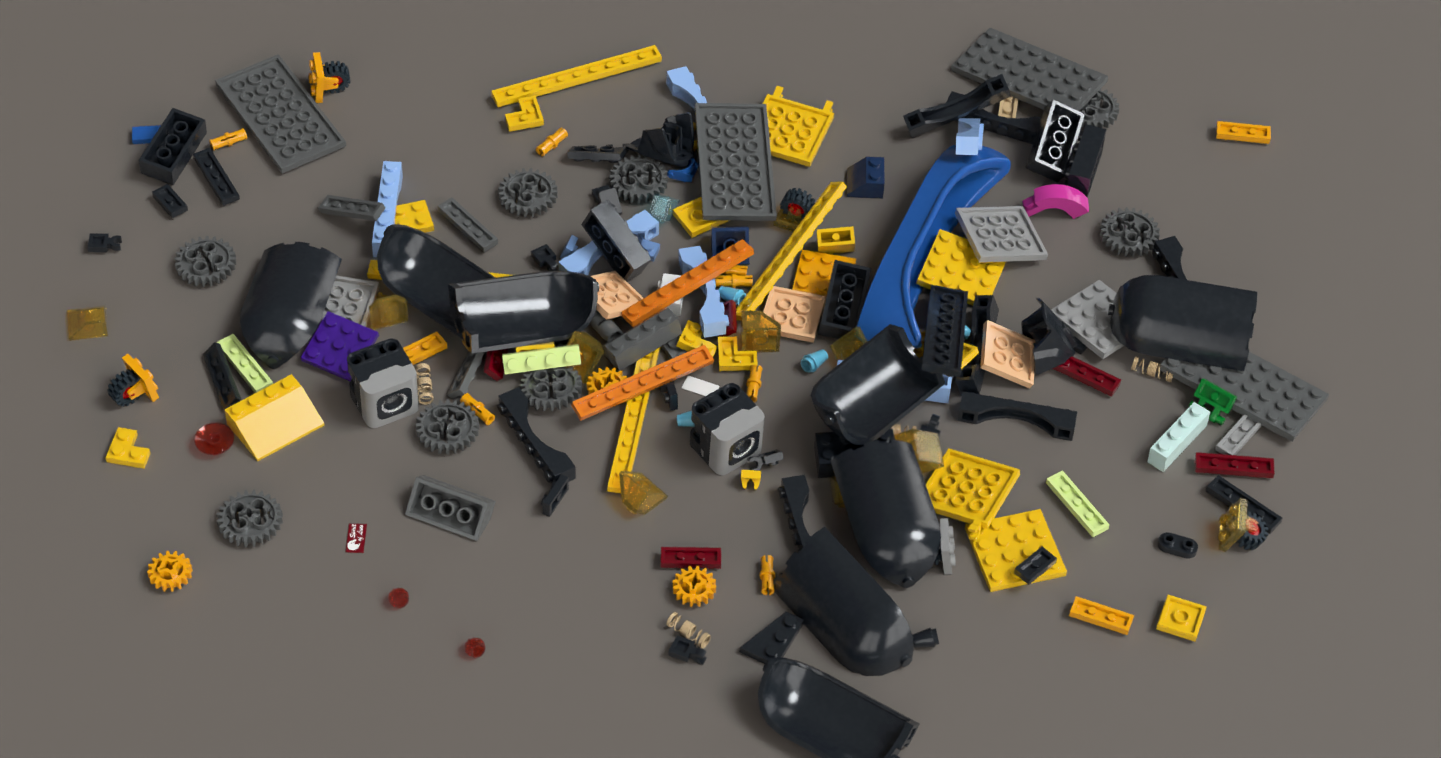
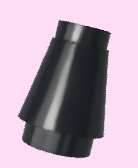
M927 628L912 634L915 648L934 647V645L939 644L936 628Z

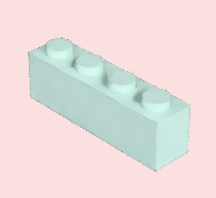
M1194 402L1150 448L1147 462L1164 472L1204 430L1208 423L1210 411Z

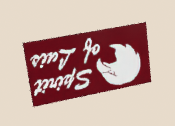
M349 523L346 544L347 553H364L367 524Z

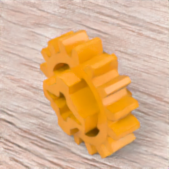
M608 367L605 370L598 368V373L593 371L592 376H588V395L624 380L627 376H623V371L616 372V368L609 370Z
M166 551L164 556L159 553V558H152L153 564H148L149 570L147 573L150 583L155 584L156 589L162 587L164 592L167 588H170L171 592L174 591V587L182 589L181 584L187 585V579L192 578V565L190 564V559L185 558L184 553L179 556L177 551H174L173 554Z
M688 566V571L681 569V575L675 574L673 594H676V600L682 599L683 605L689 602L690 607L694 603L700 607L701 602L708 604V598H714L716 579H713L712 573L707 574L706 568L701 571L699 566H696L695 570Z

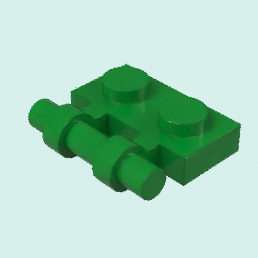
M1202 378L1194 393V396L1200 399L1197 404L1205 408L1206 403L1215 407L1213 411L1207 409L1210 411L1209 421L1217 422L1220 425H1223L1226 420L1220 416L1221 411L1229 414L1237 399L1236 395L1205 378ZM1192 400V401L1190 402V404H1189V407H1190L1195 401Z

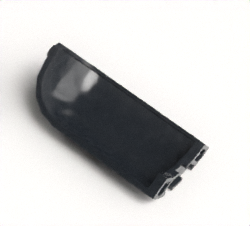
M392 224L388 226L384 231V237L377 253L378 271L383 283L393 293L461 339H464L462 333L457 332L454 324V319L457 318L455 309L450 307L448 284L496 277L433 236L406 225Z
M295 242V244L286 245L280 243L269 247L263 252L241 309L240 325L242 334L249 347L272 369H277L297 354L311 338L321 321L342 261L336 254L323 247L319 249L309 246L310 243Z
M544 271L448 284L450 307L455 309L457 318L454 319L456 330L458 333H462L464 337L462 343L472 354L563 341L575 337L588 327L594 317L599 292V283L596 279L582 273L570 271Z
M1160 275L1139 276L1130 279L1120 286L1114 297L1113 304H1109L1108 315H1111L1110 325L1112 334L1119 343L1128 349L1144 355L1244 371L1249 355V340L1252 338L1254 329L1252 321L1254 313H1256L1257 292Z
M889 324L823 376L813 386L810 396L818 415L833 432L852 444L864 445V443L878 439L945 384L943 374L928 373L921 370L923 356L919 358L913 352L915 348L909 341L904 328Z
M878 440L864 443V447L854 451L850 448L832 459L831 464L856 542L863 556L882 577L904 588L912 587L932 567L939 553L941 541L939 522L913 446L908 442L890 440L889 443H879Z
M826 527L814 533L804 542L806 546L799 553L794 552L785 563L787 565L784 573H779L776 579L774 592L796 616L804 619V625L831 655L849 671L864 676H883L902 666L909 665L914 651L913 636L900 608Z
M777 657L768 660L763 667L764 674L758 690L760 711L767 724L781 736L821 758H900L897 755L903 746L908 747L920 724L833 676L800 661Z

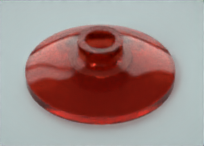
M222 423L204 425L195 434V446L200 452L207 455L222 454L233 445V431Z

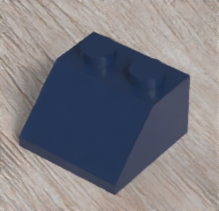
M865 157L847 168V197L883 199L885 184L884 157Z
M711 227L712 257L742 239L749 244V227ZM749 258L745 259L737 265L750 264Z

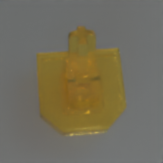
M380 292L378 293L379 296L375 297L376 300L368 307L372 330L408 322L406 299L396 294L386 296Z
M856 327L831 344L830 348L837 361L845 360L863 346L867 340L861 328Z

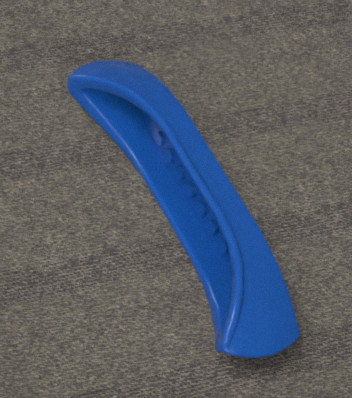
M952 145L935 161L880 263L867 294L856 328L855 338L866 343L889 324L904 328L914 348L919 349L922 347L921 333L914 315V309L923 288L916 284L939 230L942 229L951 233L959 222L955 215L956 208H971L1009 172L1011 161L1005 155L985 146H982V150H978V155H956V145Z

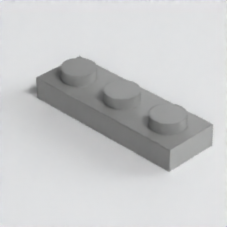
M1244 414L1216 445L1215 450L1224 455H1236L1260 429L1261 423H1256Z

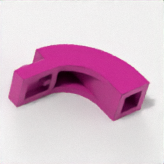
M1052 184L1035 188L1033 196L1022 200L1023 207L1029 217L1050 208L1064 210L1073 219L1089 212L1088 198L1081 191L1066 185Z

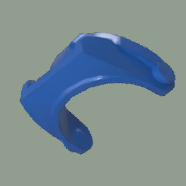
M692 158L689 160L688 168L668 170L667 176L683 182H692L699 164Z

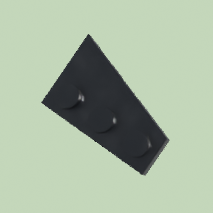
M629 143L622 144L623 147L616 148L613 147V144L597 148L595 145L572 146L568 151V159H574V161L591 159L592 162L608 160L610 163H617L629 151L627 149V144Z
M789 612L783 613L741 646L740 653L764 664L773 658H783L804 625V619Z

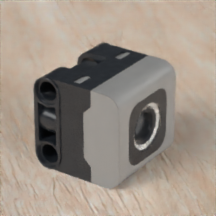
M390 338L354 351L347 356L348 372L352 378L349 382L350 396L368 427L378 428L413 415L418 411L417 373L397 339Z
M735 383L726 384L693 403L691 420L695 427L690 431V446L716 474L726 475L749 462L747 460L749 457H756L761 454L765 415L739 385Z

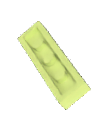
M234 334L217 342L221 344L225 357L255 393L273 384V381Z
M579 344L502 354L505 374L581 364Z
M1063 470L1047 478L1046 484L1092 537L1109 529V523Z

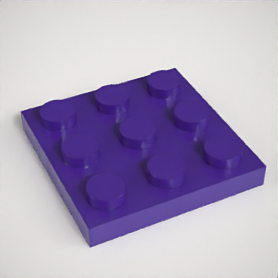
M327 311L302 354L301 360L351 381L352 378L347 367V356L354 351L375 344L379 333Z

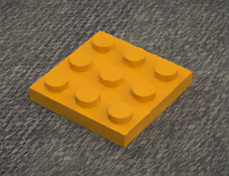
M802 249L792 290L826 296L834 261L838 260L856 264L857 259Z

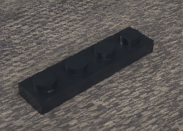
M207 148L194 153L195 162L222 205L240 200L239 193L212 150Z
M214 342L203 353L223 410L242 399L221 344Z
M1219 475L1206 488V492L1239 514L1248 511L1251 512V515L1255 513L1257 518L1260 516L1262 518L1260 521H1265L1266 525L1264 527H1268L1267 533L1269 534L1282 522L1283 518Z

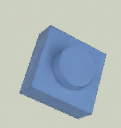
M571 235L560 255L561 259L577 250L578 246L575 244L578 238Z
M643 239L641 246L648 251L651 261L654 262L660 250V244Z

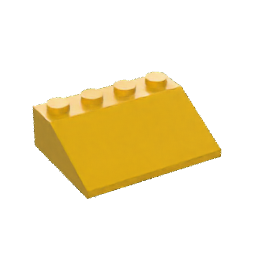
M292 374L225 409L227 425L257 461L324 426L323 420L303 387Z

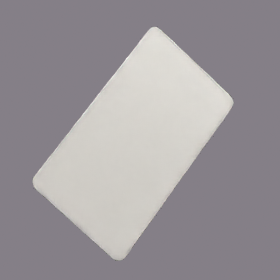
M687 376L682 389L707 396L719 389V386Z

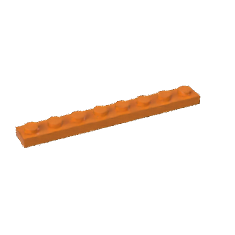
M743 239L623 310L621 312L622 317L632 327L636 326L754 255V249Z
M703 345L572 402L571 406L579 420L582 421L711 365L714 359L707 347Z

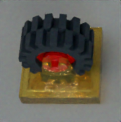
M796 188L789 189L780 203L781 207L773 226L794 232L815 204V199L811 198V194L807 195V191L804 190L802 192L800 188L798 190Z
M1240 498L1235 504L1230 506L1225 514L1220 516L1219 550L1226 552L1236 542H1239V547L1244 546L1245 550H1253L1258 548L1267 539L1268 527H1264L1266 525L1265 521L1261 522L1262 518L1260 516L1257 518L1255 513L1251 515V512L1247 511V500Z

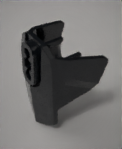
M683 113L667 117L662 128L643 130L642 137L627 144V149L675 166L684 167L689 165V160L694 158L692 114Z
M1039 297L1036 300L1040 303L1041 307L1021 322L1022 335L1036 341L1033 344V356L1037 375L1065 363L1070 357L1075 355L1074 347L1078 346L1073 334L1064 321L1061 322Z

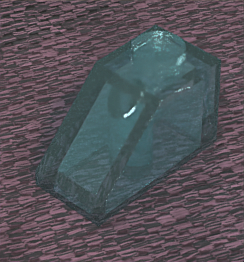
M654 195L649 214L659 223L664 224V221L671 220L673 209L677 208L680 200L665 195Z

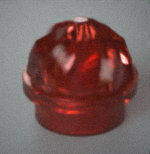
M398 587L389 593V602L396 608H403L409 602V594L405 589Z
M473 637L465 643V652L468 656L479 658L484 654L486 648L481 638Z

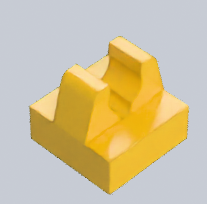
M741 470L743 489H746L749 480H752L754 490H757L761 481V471Z

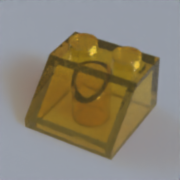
M760 310L741 311V351L779 352L781 324Z
M911 429L895 434V440L912 444L921 473L944 467L937 433Z

